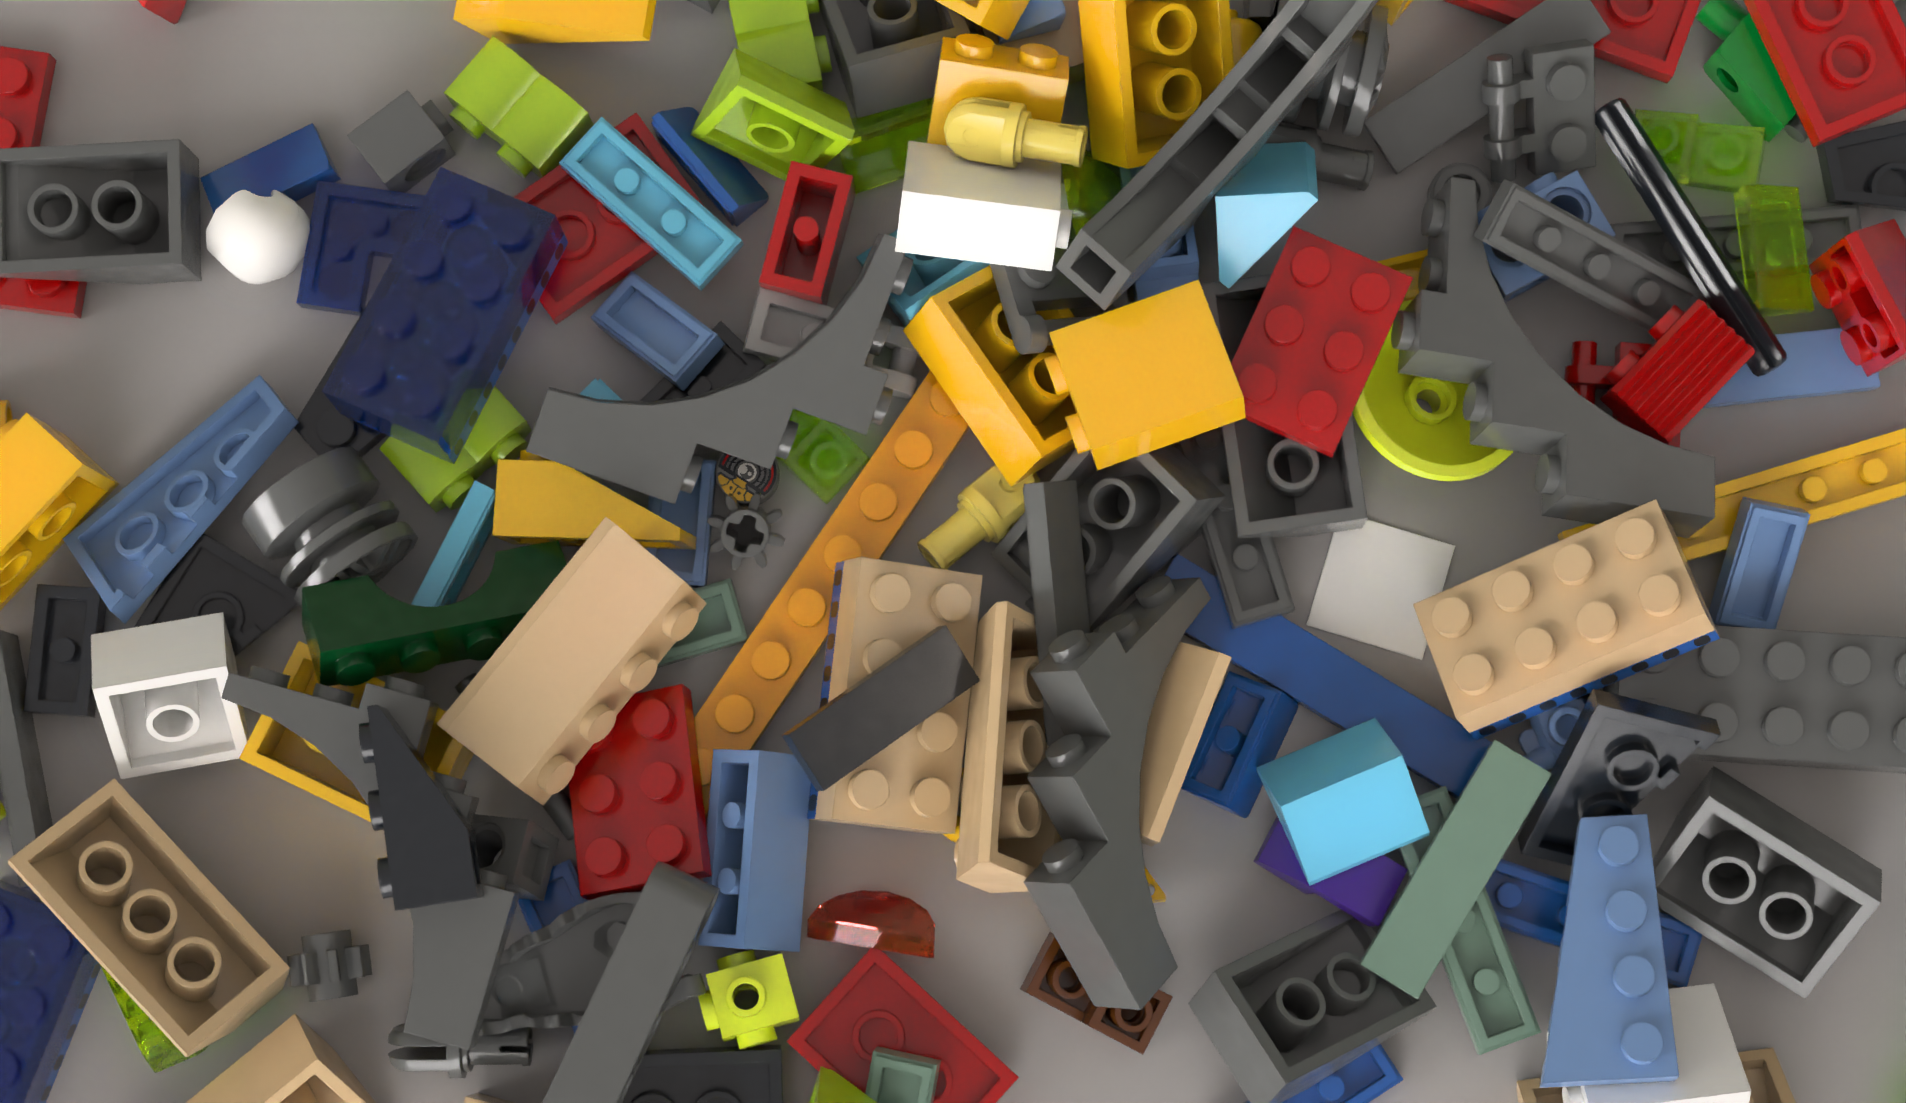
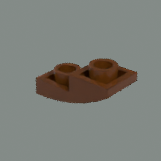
M1049 932L1020 990L1142 1055L1173 998L1171 995L1158 990L1141 1010L1094 1006L1051 932Z

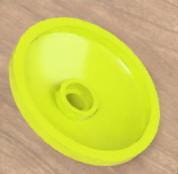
M1412 300L1402 302L1399 311H1404ZM1392 324L1353 410V416L1364 436L1381 455L1396 466L1414 475L1437 481L1472 479L1493 470L1503 463L1514 451L1470 444V421L1465 420L1463 417V400L1469 384L1398 373L1399 349H1394L1391 344ZM1417 399L1427 401L1431 406L1432 413L1423 410L1418 405Z

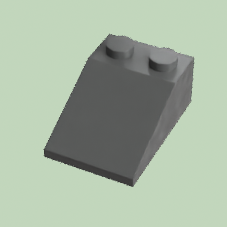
M818 0L840 75L857 118L932 98L934 96L943 37L956 38L960 34L970 33L964 16L935 0Z
M180 139L0 149V277L126 284L202 281L199 158Z
M1173 444L1098 471L1090 450L1080 454L1075 450L1050 480V482L1076 480L1090 633L1180 550L1226 497ZM1024 512L992 551L991 555L1033 597Z
M1339 910L1215 970L1190 1000L1188 1005L1250 1103H1282L1309 1089L1426 1016L1437 1007L1425 988L1419 998L1415 999L1359 964L1382 923L1379 926L1369 927L1343 910Z

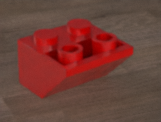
M1891 219L1844 236L1808 265L1813 274L1811 275L1810 282L1817 300L1824 308L1832 309L1843 330L1840 333V340L1846 355L1855 365L1862 366L1867 377L1906 359V239L1896 220Z

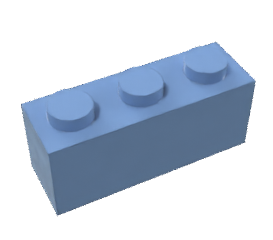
M713 749L707 824L712 876L703 878V881L720 888V892L698 940V945L800 952L809 832L807 813L811 781L794 754L763 750Z

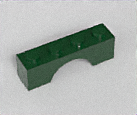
M559 540L496 551L493 568L486 582L469 597L445 606L425 607L399 601L382 591L368 575L302 587V627L318 684L325 686L339 684L356 686L374 677L405 671L408 673H422L434 668L436 665L466 659L475 661L490 659L567 565Z

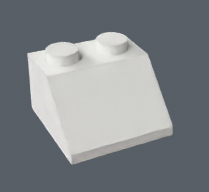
M223 612L91 635L92 690L121 779L239 759L249 740L244 707L221 698L229 672L238 675L236 659Z

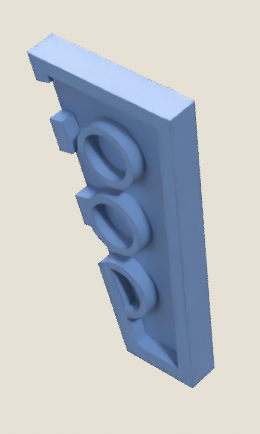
M260 375L63 538L108 609L124 624L127 623L299 423L274 389Z
M1647 814L1583 817L1577 826L1566 902L1567 910L1563 937L1560 943L1557 964L1558 972L1554 999L1551 1005L1548 1026L1549 1034L1540 1088L1676 1081L1679 1077L1648 816Z

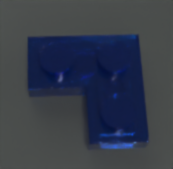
M317 181L310 221V233L306 245L296 303L301 308L360 316L366 306L374 256L394 259L397 257L401 260L412 261L444 200L440 197ZM442 224L422 263L436 264Z

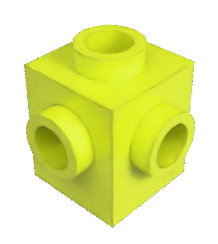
M754 950L735 953L716 960L719 971L706 974L710 990L698 996L707 1031L720 1028L724 1042L737 1039L740 1050L759 1046L778 1039L775 1028L800 1021L782 953L756 960ZM744 990H752L759 996L757 1004L749 1010H742L735 1005L737 995Z

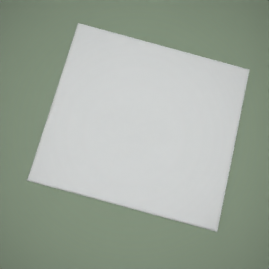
M1368 519L1363 528L1333 532L1306 625L1422 660L1427 641L1413 604L1442 592L1455 546Z

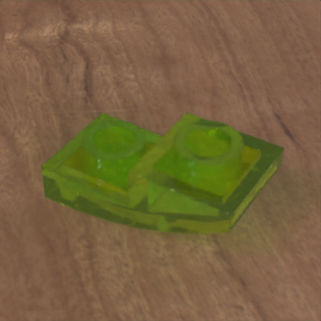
M1635 109V116L1679 185L1757 195L1767 138L1764 127L1701 122L1699 114Z
M793 409L789 420L799 423L793 445L786 460L777 456L775 458L819 499L828 504L870 460V457L836 424Z

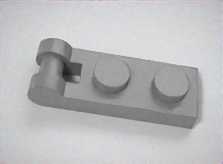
M761 287L757 293L742 352L776 361L793 350L822 324L834 308ZM891 324L884 343L885 347L893 350L889 368L872 364L874 355L870 353L867 356L865 365L888 374L884 386L893 389L892 396L911 399L918 381L912 375L916 359L921 356L902 331L904 327Z

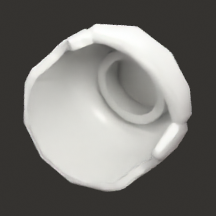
M240 190L234 193L215 210L206 229L207 250L230 273L249 284H264L286 277L296 269L309 247L310 220L294 200L277 190H272L271 197L258 196L247 190Z

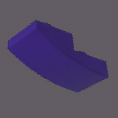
M1278 816L1253 861L1304 894L1319 895L1369 927L1380 925L1408 870L1382 855L1309 886Z

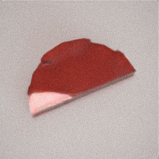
M860 890L837 895L818 905L807 919V937L934 958L935 923L928 911L910 898L887 891Z

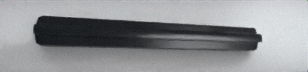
M1623 98L1612 100L1603 105L1595 113V125L1712 310L1715 311L1719 318L1724 319L1727 326L1733 328L1737 335L1743 337L1747 344L1753 346L1755 353L1746 362L1748 367L1757 377L1775 370L1786 361L1787 353L1632 109Z

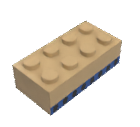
M1656 499L1413 604L1454 715L1475 740L1591 693L1593 689L1598 690L1720 639L1673 527Z
M857 557L837 562L834 574L819 709L938 626H947L973 668L983 575L867 557ZM971 688L825 791H816L811 783L807 819L919 833L955 834Z

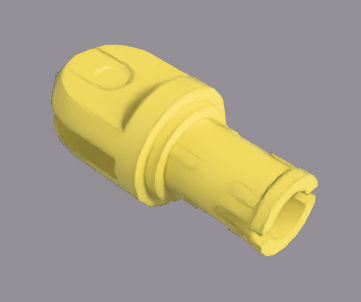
M972 97L960 101L951 109L944 124V134L947 145L956 156L971 162L1015 169L1018 163L1024 162L1026 157L1069 164L1080 168L1086 150L1088 127L1086 125L1076 126L1033 119L1031 112L1027 111L1026 105L1022 103L985 97Z
M996 464L991 466L958 494V511L926 538L917 542V547L926 561L933 568L948 570L949 567L982 540L986 542L993 541L994 543L1001 542L1025 512L1023 487L1024 484L1040 482L1037 473L1035 472L1011 487Z

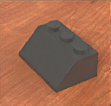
M1715 766L1711 768L1680 810L1653 859L1658 907L1804 999L1808 997L1881 904L1882 870Z

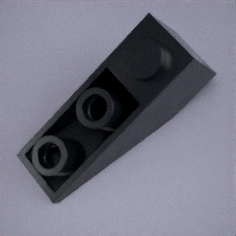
M379 705L367 706L369 722L359 724V740L364 763L375 762L378 789L368 791V806L373 830H384L387 857L378 858L377 860L378 880L383 899L393 898L395 911L484 898L474 828L387 708Z

